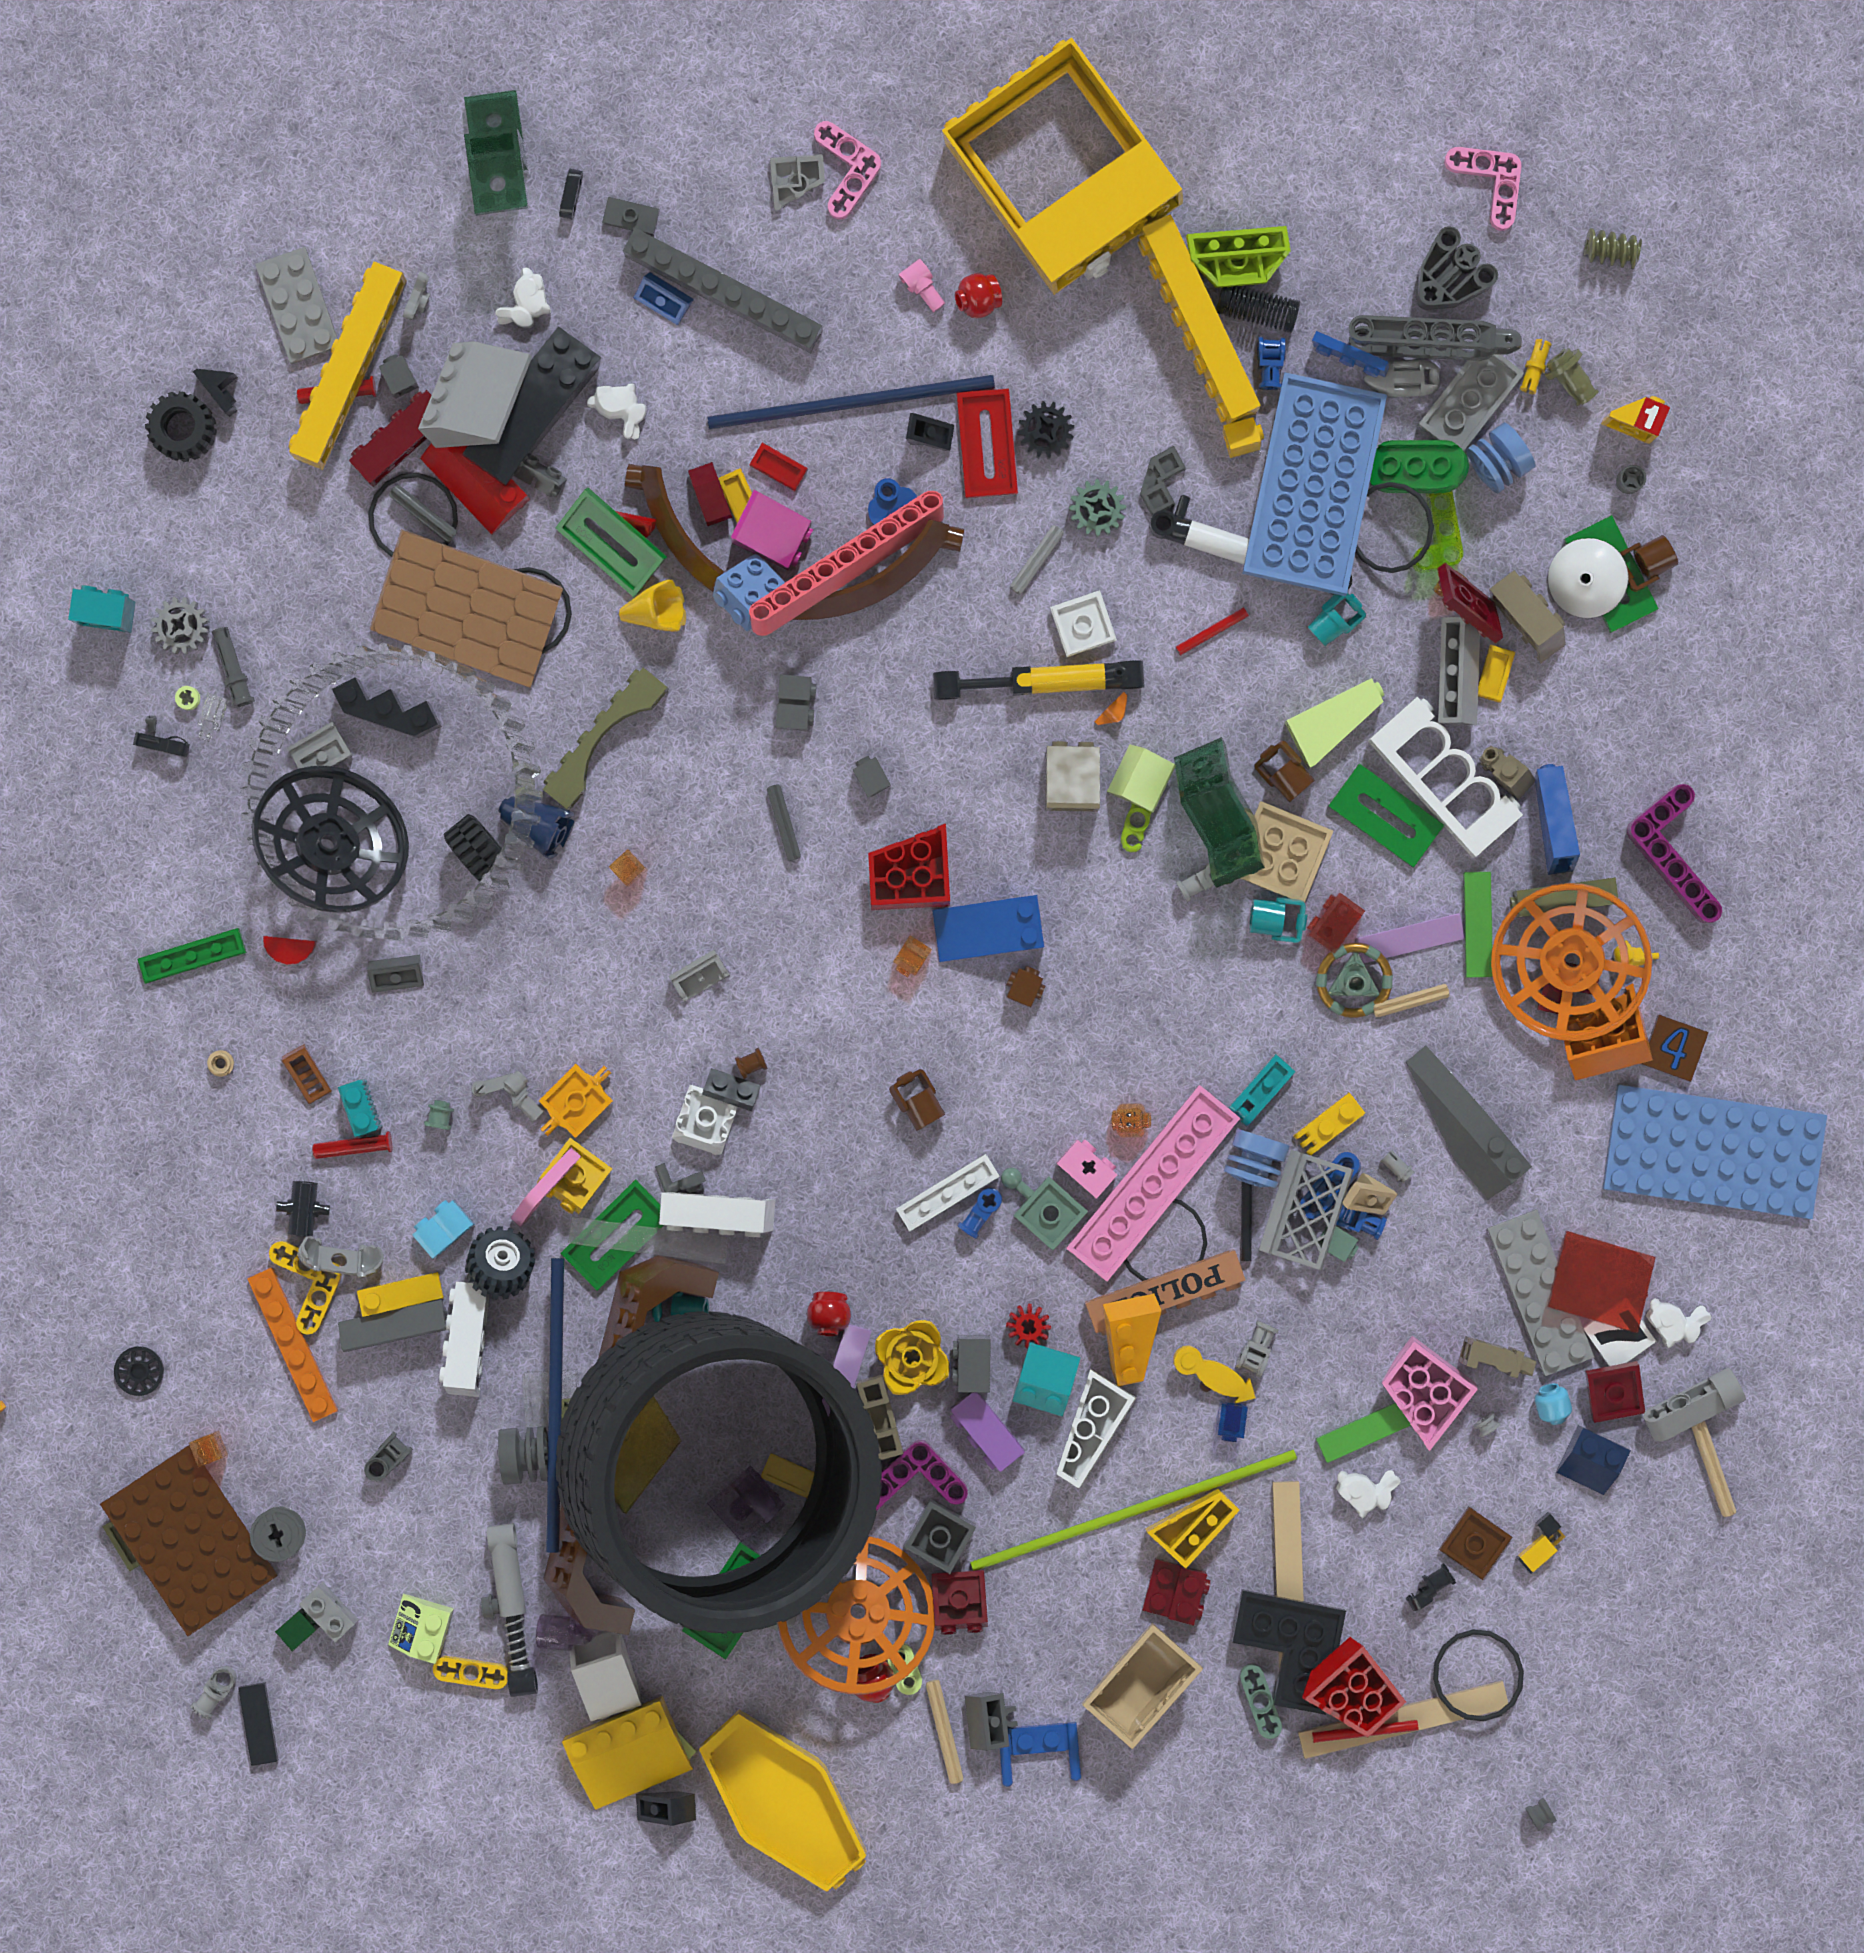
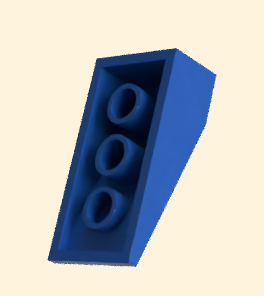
M1037 895L932 910L939 962L1044 948Z

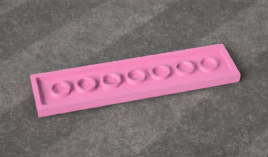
M1198 1085L1066 1249L1105 1281H1108L1236 1125L1240 1117L1202 1086Z

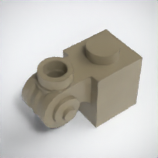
M1490 746L1478 758L1482 768L1486 772L1488 770L1493 772L1492 774L1498 784L1517 800L1536 782L1529 768L1511 754L1506 757L1501 748L1498 749L1497 747Z

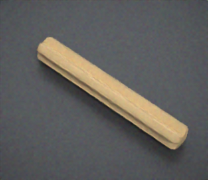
M1703 1421L1691 1428L1721 1515L1729 1517L1736 1514V1509L1706 1422Z
M931 1680L926 1683V1688L949 1782L951 1784L960 1783L963 1781V1774L940 1681Z

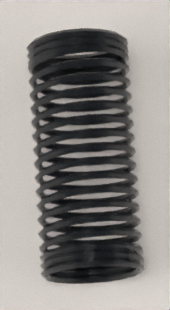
M1237 286L1222 287L1216 309L1219 315L1224 314V316H1227L1232 300L1229 312L1230 318L1237 300L1233 318H1236L1241 302L1238 320L1241 319L1243 307L1246 303L1242 320L1245 321L1250 305L1247 322H1249L1255 305L1252 317L1253 324L1260 305L1256 324H1259L1262 309L1264 308L1261 320L1262 326L1269 307L1265 326H1268L1273 310L1270 328H1272L1278 310L1274 329H1277L1280 314L1283 310L1279 331L1282 329L1284 317L1287 313L1283 331L1290 332V334L1293 332L1300 300H1292L1291 298L1288 300L1287 297L1283 299L1282 296L1278 299V295L1274 297L1273 293L1269 297V292L1265 294L1262 291L1260 294V290L1256 292L1255 288L1251 292L1250 287L1246 292V286L1243 289L1242 286H1239L1238 289Z

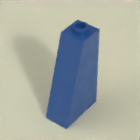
M1555 764L1543 765L1540 769L1536 770L1534 778L1536 780L1535 787L1547 873L1552 875L1573 872L1580 857V850L1563 766H1555Z

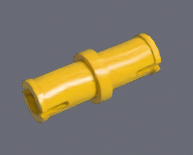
M1542 339L1535 340L1530 360H1527L1525 364L1527 369L1520 386L1522 392L1527 393L1529 387V394H1536L1541 374L1545 373L1546 370L1545 362L1552 346L1550 342L1545 340L1542 347Z

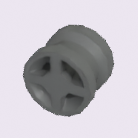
M1462 244L1453 254L1452 263L1458 266L1462 273H1469L1480 262V251L1473 244Z
M1544 1798L1540 1799L1537 1805H1529L1525 1808L1538 1831H1541L1545 1824H1553L1557 1821Z

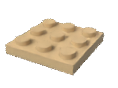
M1260 801L1230 875L1286 898L1303 900L1305 902L1333 830Z

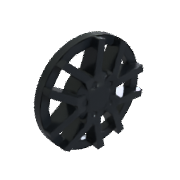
M143 1346L131 1347L125 1350L117 1358L114 1365L116 1383L124 1392L134 1396H143L153 1392L158 1388L164 1376V1366L159 1355L152 1349ZM135 1351H142L141 1360H136ZM130 1352L132 1362L123 1359ZM146 1352L149 1353V1354H151V1355L154 1357L153 1359H151V1360H149V1361H147V1362H146ZM157 1361L159 1368L150 1370L149 1364ZM121 1362L129 1365L128 1371L119 1369ZM159 1371V1377L156 1381L150 1373ZM119 1373L128 1375L123 1383L120 1380ZM147 1378L154 1384L150 1389L144 1382ZM130 1379L135 1381L131 1389L125 1386ZM140 1383L145 1391L139 1392L135 1391Z

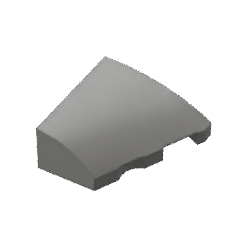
M823 154L770 158L774 210L781 209L796 198L798 199L812 188H816L825 182Z

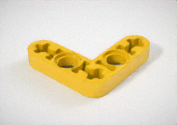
M286 1241L276 1242L269 1250L271 1261L313 1280L296 1321L297 1328L301 1333L313 1334L322 1325L342 1279V1274L334 1273L337 1275L336 1278L329 1280L327 1286H332L331 1291L326 1287L317 1286L318 1281L324 1283L326 1274L323 1271L318 1272L312 1269L309 1271L302 1270L299 1267L300 1259L298 1255L294 1258L293 1266L289 1265L292 1259L283 1257L281 1260L277 1259L278 1254L275 1253V1249H280L284 1246L286 1247V1253L294 1255V1250L298 1251L299 1247ZM332 1261V1263H333L335 1266L340 1267L337 1263H335V1262ZM323 1291L326 1294L327 1300L324 1305L319 1306L313 1302L314 1292ZM309 1305L314 1310H321V1315L315 1313L312 1319L316 1323L315 1327L304 1328L305 1323L302 1322V1319L308 1318L312 1311L307 1310V1306Z

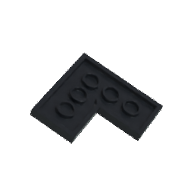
M1241 1589L1231 1641L1236 1644L1283 1653L1273 1704L1326 1715V1712L1304 1700L1302 1696L1311 1671L1340 1646L1346 1610Z

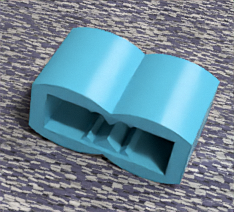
M447 1200L443 1201L434 1209L437 1213L430 1220L425 1217L414 1226L416 1232L412 1234L413 1237L432 1259L439 1256L475 1225L455 1200H452L450 1203Z

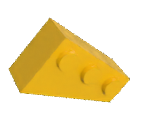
M1216 1489L1150 1525L1145 1530L1184 1568H1187L1240 1509L1223 1492Z

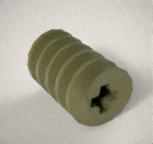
M1590 228L1585 241L1584 256L1586 254L1589 255L1590 263L1594 261L1596 256H1599V261L1602 265L1605 259L1609 258L1610 266H1613L1616 260L1619 259L1621 268H1624L1626 262L1630 261L1631 269L1634 270L1639 260L1642 238L1637 243L1636 236L1631 235L1627 241L1626 235L1621 233L1618 239H1616V234L1612 231L1606 238L1604 230H1600L1596 236L1595 230Z

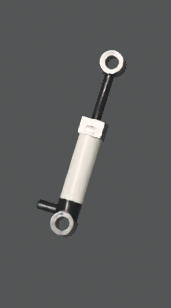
M1180 496L1175 514L1168 510H1159L1153 514L1149 524L1150 532L1153 536L1244 565L1249 539L1185 518L1190 502L1189 496ZM1160 518H1165L1169 521L1170 528L1166 531H1161L1156 527V521ZM1352 575L1350 576L1348 590L1352 585Z

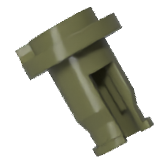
M1562 349L1560 353L1546 364L1548 370L1544 375L1547 380L1557 378L1568 394L1576 400V405L1579 406L1581 403L1584 405L1595 397L1599 391L1598 389L1595 390L1590 378L1578 363L1583 355L1580 350Z

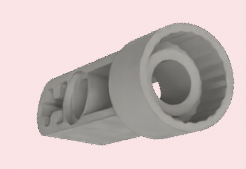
M1728 1367L1649 1408L1643 1417L1652 1438L1655 1441H1665L1724 1410L1726 1411L1746 1401V1397L1737 1378Z

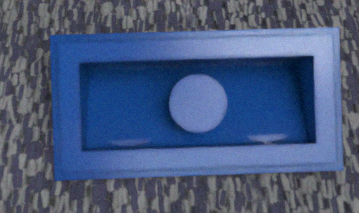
M651 272L643 277L633 297L676 325H679L694 300Z

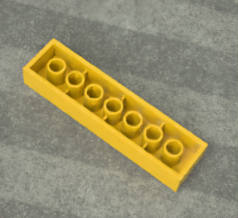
M1169 214L1143 226L1139 241L1137 242L1138 248L1142 256L1147 255L1151 265L1148 268L1154 280L1159 279L1162 287L1159 290L1165 304L1170 303L1172 307L1171 318L1176 328L1181 326L1183 330V344L1188 352L1192 350L1195 356L1193 364L1198 375L1203 374L1207 384H1204V388L1210 399L1215 398L1217 403L1215 411L1220 422L1230 424L1257 414L1261 405L1196 266L1191 261L1188 249L1172 215Z

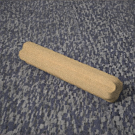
M1442 984L1375 1004L1374 1015L1375 1017H1382L1448 998L1450 996L1448 986Z

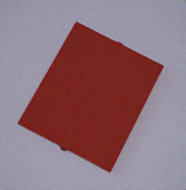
M1565 1231L1547 1307L1638 1333L1656 1257Z

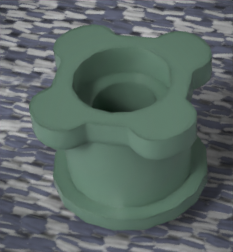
M434 1100V1104H428L430 1112L428 1121H424V1125L450 1130L452 1126L449 1125L451 1112H454V1108H450V1102Z

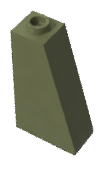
M1616 877L1575 883L1600 888L1618 898ZM1545 887L1513 891V897L1509 899L1510 909L1526 896ZM1578 891L1554 892L1536 899L1535 903L1544 913L1560 906H1576ZM1588 893L1587 908L1614 905L1605 898ZM1524 908L1518 913L1516 918L1532 915Z

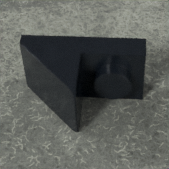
M205 369L193 371L226 415L230 417L238 411L233 405L237 402L227 389L224 392L222 391V389L238 378L234 373Z
M910 413L906 440L910 445H925L943 451H950L955 425L916 413Z

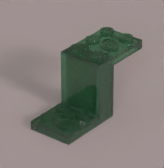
M512 90L464 97L469 134H464L475 215L528 209L524 171L528 170L517 91ZM492 114H497L501 117V123L497 127H490L487 124V119ZM495 178H502L506 184L503 190L494 191L491 189V182Z
M1218 738L1174 757L1180 803L1207 848L1211 878L1215 887L1218 888L1231 884L1237 879L1249 874H1255L1259 870L1264 869L1265 864L1257 820L1231 776L1227 748L1223 738Z

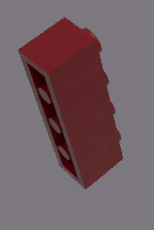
M428 390L415 394L409 401L411 404L404 411L400 409L395 412L390 418L391 422L385 428L379 427L370 436L372 440L365 446L363 444L359 445L351 453L352 458L349 459V462L372 487H375L427 439L418 428L432 396Z

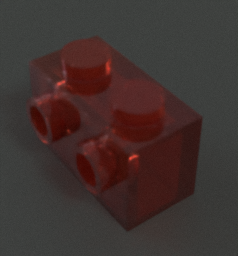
M1340 892L1336 896L1330 894L1322 905L1325 911L1320 918L1315 915L1306 927L1310 930L1306 936L1332 953L1337 951L1365 912L1364 909Z

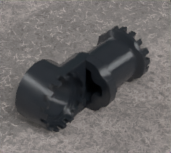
M1443 1563L1440 1569L1429 1576H1422L1426 1586L1419 1588L1417 1595L1414 1596L1413 1593H1411L1412 1596L1408 1595L1406 1600L1413 1611H1418L1429 1605L1434 1600L1433 1597L1438 1595V1591L1449 1584H1456V1581Z

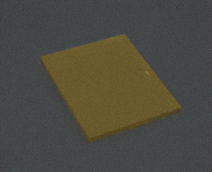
M654 1396L644 1405L634 1419L620 1449L615 1472L614 1496L616 1504L624 1514L628 1513L682 1442L668 1416L665 1415Z

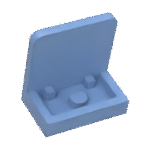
M754 554L718 576L712 596L715 602L731 615L736 624L749 631L752 629L749 615L751 605L785 582L759 555Z

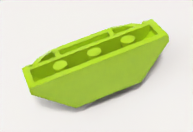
M1287 226L1186 235L1191 261L1194 262L1196 268L1215 288L1265 284L1291 252Z

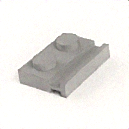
M334 722L327 724L287 748L298 768L309 766L334 767L353 756ZM308 778V779H305V780L308 782V781L312 780L313 778Z

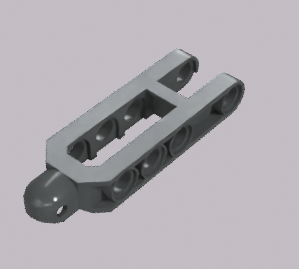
M1360 315L1353 318L1349 324V345L1374 356L1482 361L1489 359L1494 354H1511L1522 347V337L1516 330L1496 328V325L1485 321ZM1360 323H1364V324L1368 325V326H1359V327H1356V325H1358V324H1360ZM1412 326H1419L1421 329L1410 328V327H1412ZM1439 327H1444V328H1447L1448 330H1437V329H1438ZM1470 328V329H1473L1474 331H1463V330ZM1355 342L1368 345L1365 347H1359L1355 344ZM1409 346H1416L1420 348L1413 350L1409 348ZM1435 347H1436V348H1447V349L1444 350V351H1439V350L1435 349ZM1462 349H1474V350L1471 351V352H1464Z

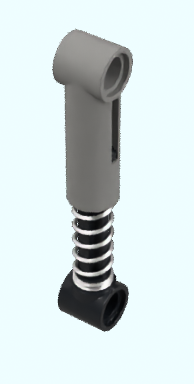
M515 1524L487 1527L488 1547L492 1555L500 1617L506 1618L504 1626L507 1627L508 1633H506V1636L509 1639L507 1645L510 1646L508 1654H511L512 1660L509 1662L511 1669L507 1672L510 1697L538 1694L535 1667L530 1666L531 1663L527 1660L529 1656L526 1652L528 1645L525 1643L527 1636L524 1634L525 1626L522 1624L524 1617L521 1614L526 1613L517 1553L518 1542Z

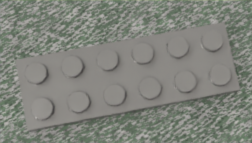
M1532 1210L1488 1227V1233L1544 1376L1594 1358L1538 1210Z

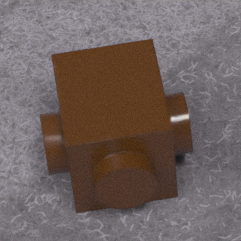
M1025 966L1024 970L1019 968L1017 973L1012 971L1006 986L1010 987L1006 998L1031 1008L1035 998L1041 999L1046 985L1041 984L1044 978L1039 977L1040 971L1029 966Z

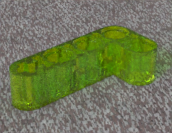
M1453 491L1447 493H1425L1434 524V545H1430L1426 552L1430 557L1429 566H1422L1419 562L1412 566L1419 573L1437 571V568L1444 563L1453 568L1463 558V546ZM1435 498H1444L1447 502V508L1445 510L1437 509L1434 504ZM1442 523L1448 524L1452 529L1451 535H1442L1439 531V525ZM1423 547L1419 548L1412 555L1411 561L1419 555ZM1444 550H1453L1456 553V560L1454 562L1447 561L1444 558Z

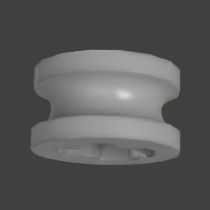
M1493 1413L1486 1415L1473 1425L1475 1429H1479L1480 1437L1490 1434L1500 1426L1498 1421H1494L1495 1416Z

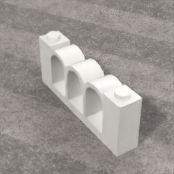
M1416 697L1375 733L1368 742L1432 814L1444 824V827L1472 858H1475L1523 815L1519 811L1522 807L1512 796L1508 798L1505 795L1500 798L1499 789L1489 778L1474 777L1476 770L1471 756L1463 750L1450 749L1451 740L1446 728L1439 723L1430 721L1435 717L1432 714L1433 707L1424 698L1420 700ZM1432 729L1442 739L1441 751L1419 773L1415 774L1396 751L1419 730ZM1447 756L1458 757L1466 765V778L1440 802L1423 783L1421 778ZM1470 784H1482L1491 794L1490 806L1465 829L1445 806Z

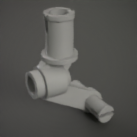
M519 1071L485 1081H476L471 1086V1091L476 1097L504 1089L511 1096L512 1106L514 1108L517 1106L531 1122H534L544 1112L527 1095L529 1093L526 1089L528 1080Z

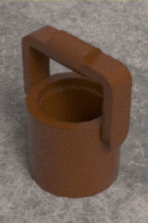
M1664 535L1642 546L1638 542L1620 552L1623 557L1633 551L1638 566L1648 579V581L1637 586L1627 566L1628 585L1634 592L1640 591L1660 579L1658 575L1678 565L1677 555Z
M1280 741L1275 746L1270 745L1260 754L1261 759L1254 764L1255 770L1271 787L1275 786L1289 803L1315 781L1300 764L1302 762L1301 758L1286 741ZM1281 748L1291 760L1274 775H1271L1262 764L1272 759Z
M918 1069L913 1073L908 1071L896 1079L897 1082L890 1086L889 1091L899 1109L903 1113L906 1112L916 1131L945 1115L944 1110L934 1095L936 1090L924 1070ZM918 1076L925 1090L905 1101L897 1088L906 1086Z

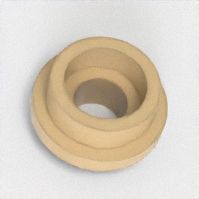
M218 1050L209 1056L207 1066L213 1075L223 1077L232 1072L234 1059L229 1052ZM220 1058L226 1062L225 1067L222 1069L217 1066V1060Z

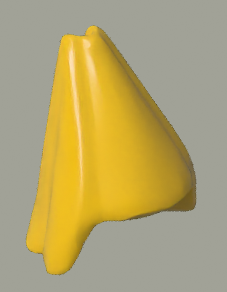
M673 580L661 581L649 587L619 609L620 620L662 631H679L681 626L686 624V611L683 607L685 600L682 590L679 586H675Z

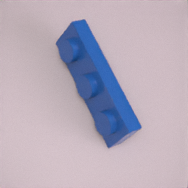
M1318 331L1315 332L1312 343L1316 347L1315 351L1326 357L1334 355L1340 358L1339 361L1349 367H1354V365L1364 368L1363 372L1377 378L1378 375L1386 377L1389 370L1388 361Z

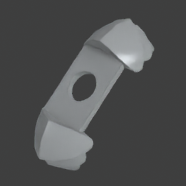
M313 1236L305 1237L297 1254L300 1261L314 1271L354 1275L361 1278L372 1276L378 1272L384 1259L381 1248L374 1245L368 1247L364 1244L360 1245L358 1251L322 1246L321 1239L314 1238ZM335 1255H340L345 1258L346 1265L342 1267L335 1266L331 1258Z

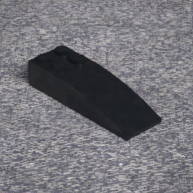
M558 326L532 358L499 443L469 445L463 452V456L506 486L598 371L601 357Z

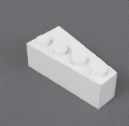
M663 1192L661 1195L659 1224L667 1225V1230L683 1231L684 1226L693 1227V1232L709 1233V1229H719V1234L734 1235L735 1231H745L746 1237H760L761 1233L773 1231L775 1199L755 1200L749 1197L729 1198V1196L720 1195L704 1196L703 1194Z
M456 1282L455 1289L451 1288L449 1304L453 1305L452 1315H447L446 1330L450 1331L449 1341H444L443 1357L447 1358L446 1366L440 1369L439 1382L443 1383V1387L448 1394L479 1397L480 1388H477L476 1380L482 1375L483 1364L480 1351L483 1352L485 1345L483 1325L486 1326L489 1294L486 1297L482 1296L480 1289L475 1291L472 1288L473 1283Z
M1091 1369L1057 1470V1475L1080 1488L1137 1397Z

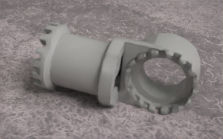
M221 1666L211 1675L203 1687L204 1692L197 1702H193L190 1707L195 1711L194 1713L198 1714L199 1712L198 1716L202 1714V1718L208 1720L212 1718L214 1708L219 1701L225 1699L231 1688L235 1685L237 1680L235 1671L229 1666ZM218 1673H228L231 1677L230 1684L226 1686L219 1684L217 1681Z

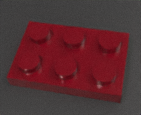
M1447 563L1438 567V584L1442 589V602L1449 611H1455L1460 615L1466 624L1474 626L1482 637H1488L1494 643L1500 641L1503 638L1496 603Z

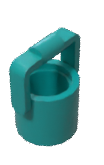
M1277 897L1276 902L1253 899L1249 933L1272 935L1271 939L1276 941L1300 942L1302 933L1306 930L1308 914H1305V902L1303 900ZM1285 904L1300 905L1295 927L1297 929L1296 937L1282 936Z

